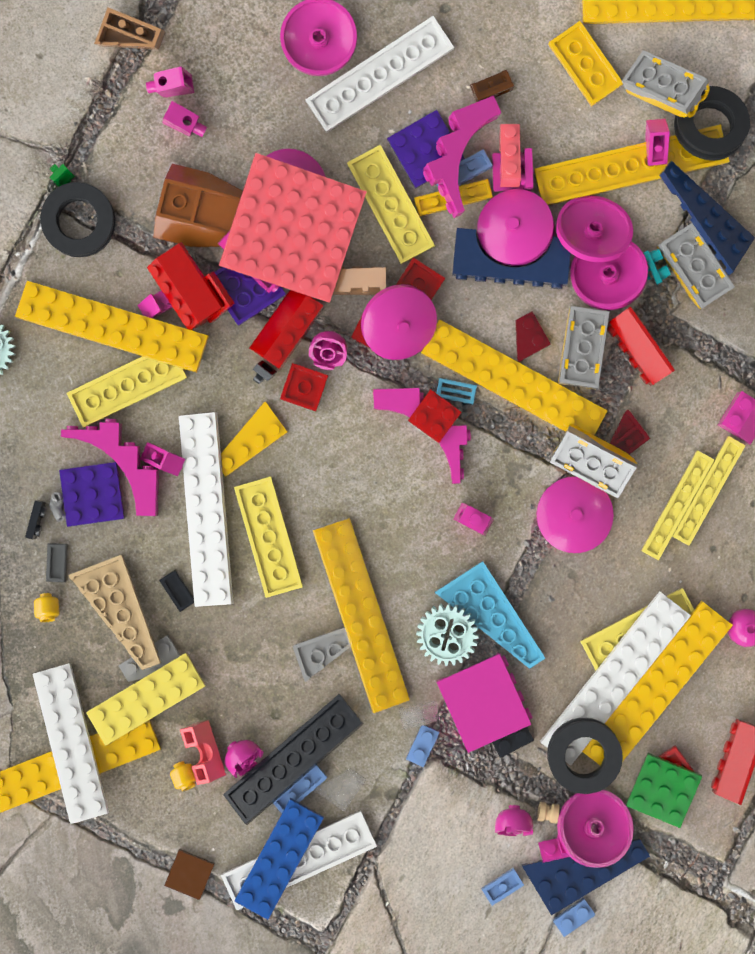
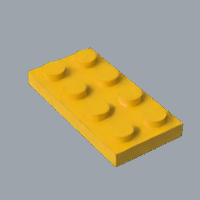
M581 21L548 43L591 107L623 85L622 80Z

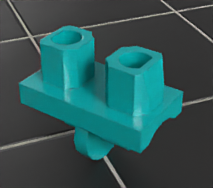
M660 249L643 252L647 261L648 272L651 271L657 285L661 284L662 280L670 276L671 273L667 265L657 269L654 264L663 259Z

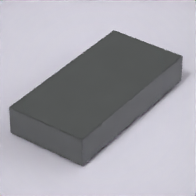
M47 543L46 582H66L68 544Z

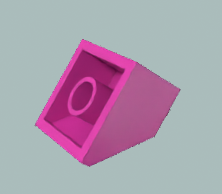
M740 391L736 393L717 425L751 445L755 438V399Z

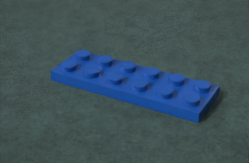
M290 798L234 902L268 920L324 816Z

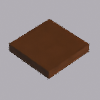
M179 849L164 886L200 900L215 863Z

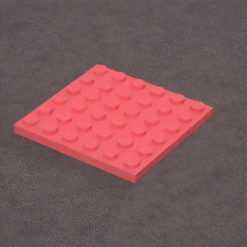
M255 153L219 266L330 303L367 191Z

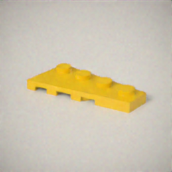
M266 401L221 453L222 473L225 477L288 433Z

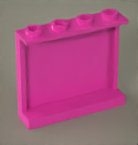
M499 652L457 673L436 680L468 753L532 725L530 722L532 715L528 708L524 709L522 704L525 701L521 691H516L514 684L517 683L513 673L509 674L506 669L509 666L505 655L501 656Z

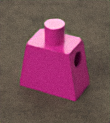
M182 66L154 73V81L146 82L147 92L149 94L157 92L162 97L194 93L192 74Z
M171 101L162 121L163 124L189 137L192 132L203 137L207 129L205 125L197 122L199 119L198 115ZM188 120L191 124L187 126L183 121Z
M461 503L453 520L486 536L494 521L492 517L464 503Z

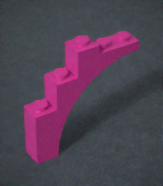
M494 96L452 112L449 116V126L455 132L440 137L436 143V150L442 158L429 162L424 167L423 174L426 181H429L431 186L439 184V193L441 196H444L447 202L446 208L453 215V218L461 216L465 211L458 185L459 164L462 153L470 138L483 126L496 120L501 114Z
M420 388L373 389L375 410H388L403 414L409 418L424 399ZM467 425L451 426L439 442L450 467L452 484H460V480H464V468H460V460H463V449H460V445H467V441H471V432L467 430Z
M105 419V422H100V430H97V426H86V430H78V426H67V429H61V437L90 443L103 450L115 460L131 485L135 499L136 516H158L159 470H154V466H142V469H140V447L135 446V443L124 442V446H121L122 424L117 423V419Z

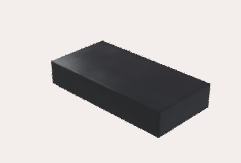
M176 570L159 580L179 612L194 603L193 595Z

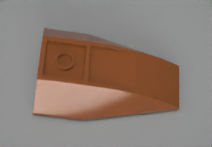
M172 163L165 177L157 207L153 238L176 244L182 242L184 246L221 247L217 243L230 231L243 191L211 173Z

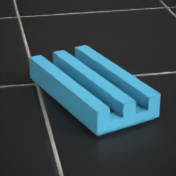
M439 378L436 394L443 399L473 405L477 385ZM442 383L470 388L472 392L442 387ZM441 391H446V392H451V393H456V394L471 396V398H470V400H469V399H464V398H459V397H454V396H449V395L440 394V392H441Z

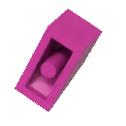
M666 119L646 120L645 139L648 166L663 165L668 162L670 131Z
M147 442L140 460L177 477L185 461L184 458Z

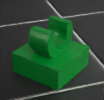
M53 164L49 168L53 172L49 178L58 187L69 183L75 177L64 164L59 168L56 164Z

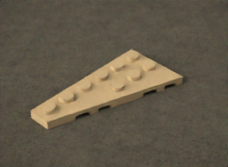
M123 555L68 575L142 670L161 664Z

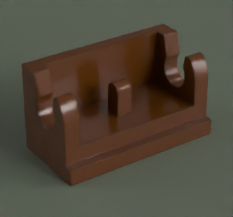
M504 70L484 80L470 84V88L476 102H479L491 96L496 98L513 91L514 84L508 71Z

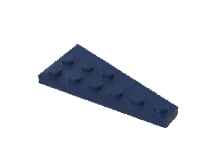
M670 161L659 176L673 195H677L682 202L680 204L681 208L684 211L687 210L691 215L690 221L706 244L713 247L717 253L715 257L718 261L722 260L727 267L725 269L726 273L730 275L736 269L755 237L674 162Z
M638 838L632 840L627 853L619 861L606 867H587L577 863L571 857L545 863L539 860L538 862L521 865L552 916L647 859L650 855Z

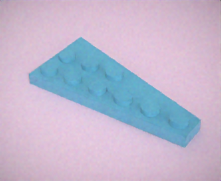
M483 561L435 591L438 596L447 603H450L453 608L455 605H458V611L465 608L463 614L471 613L469 620L475 619L474 625L529 669L545 659L543 653Z

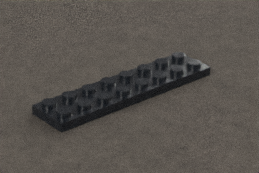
M338 694L227 790L223 796L244 824L248 825L364 723L344 698Z

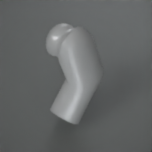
M54 492L51 496L49 507L59 522L66 517L62 511L63 495L60 492Z

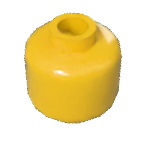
M51 593L40 594V597L34 600V614L37 619H40V622H53L60 614L59 600L53 597Z
M184 761L173 765L174 769L170 772L175 788L181 789L182 792L196 786V779L192 770L193 765L191 763L185 764Z

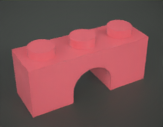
M500 124V187H519L521 181L520 124Z
M209 720L197 722L180 729L185 748L195 746L200 753L199 762L192 766L197 785L210 783L225 776L226 773Z

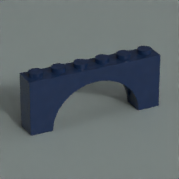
M457 228L452 276H456V280L475 278L476 282H486V279L494 280V283L505 284V281L513 282V285L518 286L532 283V287L551 285L552 289H563V286L566 287L568 284L571 253L565 249L558 237H553L547 253L537 262L525 267H505L493 262L482 252L476 239V229Z

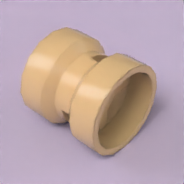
M539 802L537 821L549 820L550 823L557 824L559 804H552L550 806L546 802Z

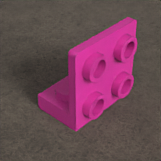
M524 148V151L520 152L521 181L519 187H500L501 154H492L494 192H504L513 189L532 190V148Z

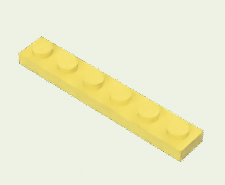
M727 436L672 536L673 538L690 546L746 445Z
M700 451L695 452L641 549L642 552L656 560L660 559L714 459Z

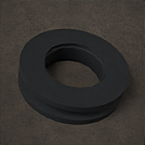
M709 86V93L706 99L699 103L697 111L712 108L722 112L730 123L729 134L718 139L709 138L701 134L694 124V116L679 117L675 115L674 130L679 143L693 156L704 160H721L733 155L743 144L750 129V115L745 103L735 93L722 87Z
M72 182L56 188L46 198L41 209L40 223L44 236L58 251L72 257H88L101 251L110 242L115 231L116 217L112 204L99 189L86 183ZM74 201L89 203L94 207L97 214V224L94 231L82 239L67 237L60 227L59 217L62 210Z
M576 718L567 721L553 733L547 748L548 764L554 778L561 786L575 793L592 794L607 788L616 779L621 770L623 761L621 745L614 732L606 724L596 719ZM581 737H590L597 740L604 749V759L601 766L588 774H579L572 771L565 762V753L568 746L574 740Z

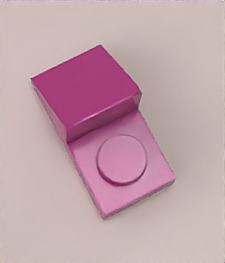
M162 291L155 295L150 294L137 305L143 316L152 319L173 308Z
M558 835L555 839L538 842L543 863L570 857L562 847Z

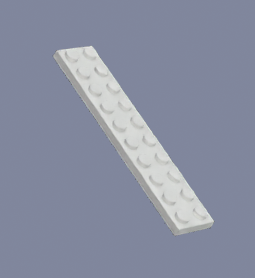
M213 412L179 416L182 458L185 459L183 473L195 607L234 604L218 414Z
M659 591L540 742L548 748L553 733L562 724L572 719L592 718L605 723L691 615ZM581 737L574 740L566 750L565 762L572 765L592 738Z

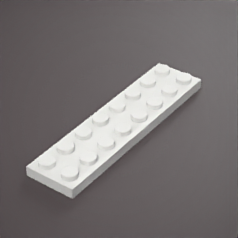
M432 16L305 99L306 103L327 133L454 50V46L435 17Z
M69 663L34 673L33 678L70 824L108 814L109 810L72 665Z
M361 810L316 831L286 888L377 847ZM257 858L221 874L236 910L243 908L234 900Z

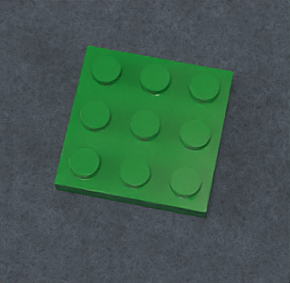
M647 753L626 806L681 828L702 779V774Z

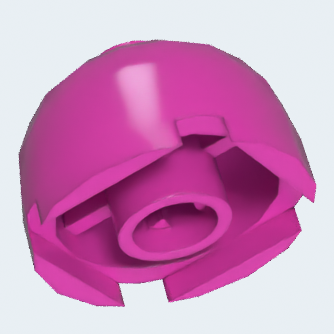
M334 331L320 332L311 341L309 357L314 361L313 364L325 370H333L339 365L342 366L346 361V341L340 334Z
M740 609L734 612L728 621L733 625L728 631L730 639L743 647L755 646V611Z
M234 741L227 748L225 764L230 773L237 778V774L243 776L254 768L257 764L255 760L258 756L262 758L264 752L253 741Z
M509 805V809H505L498 814L495 821V833L498 835L517 836V834H522V832L523 836L533 834V820L527 811L520 809L519 805Z

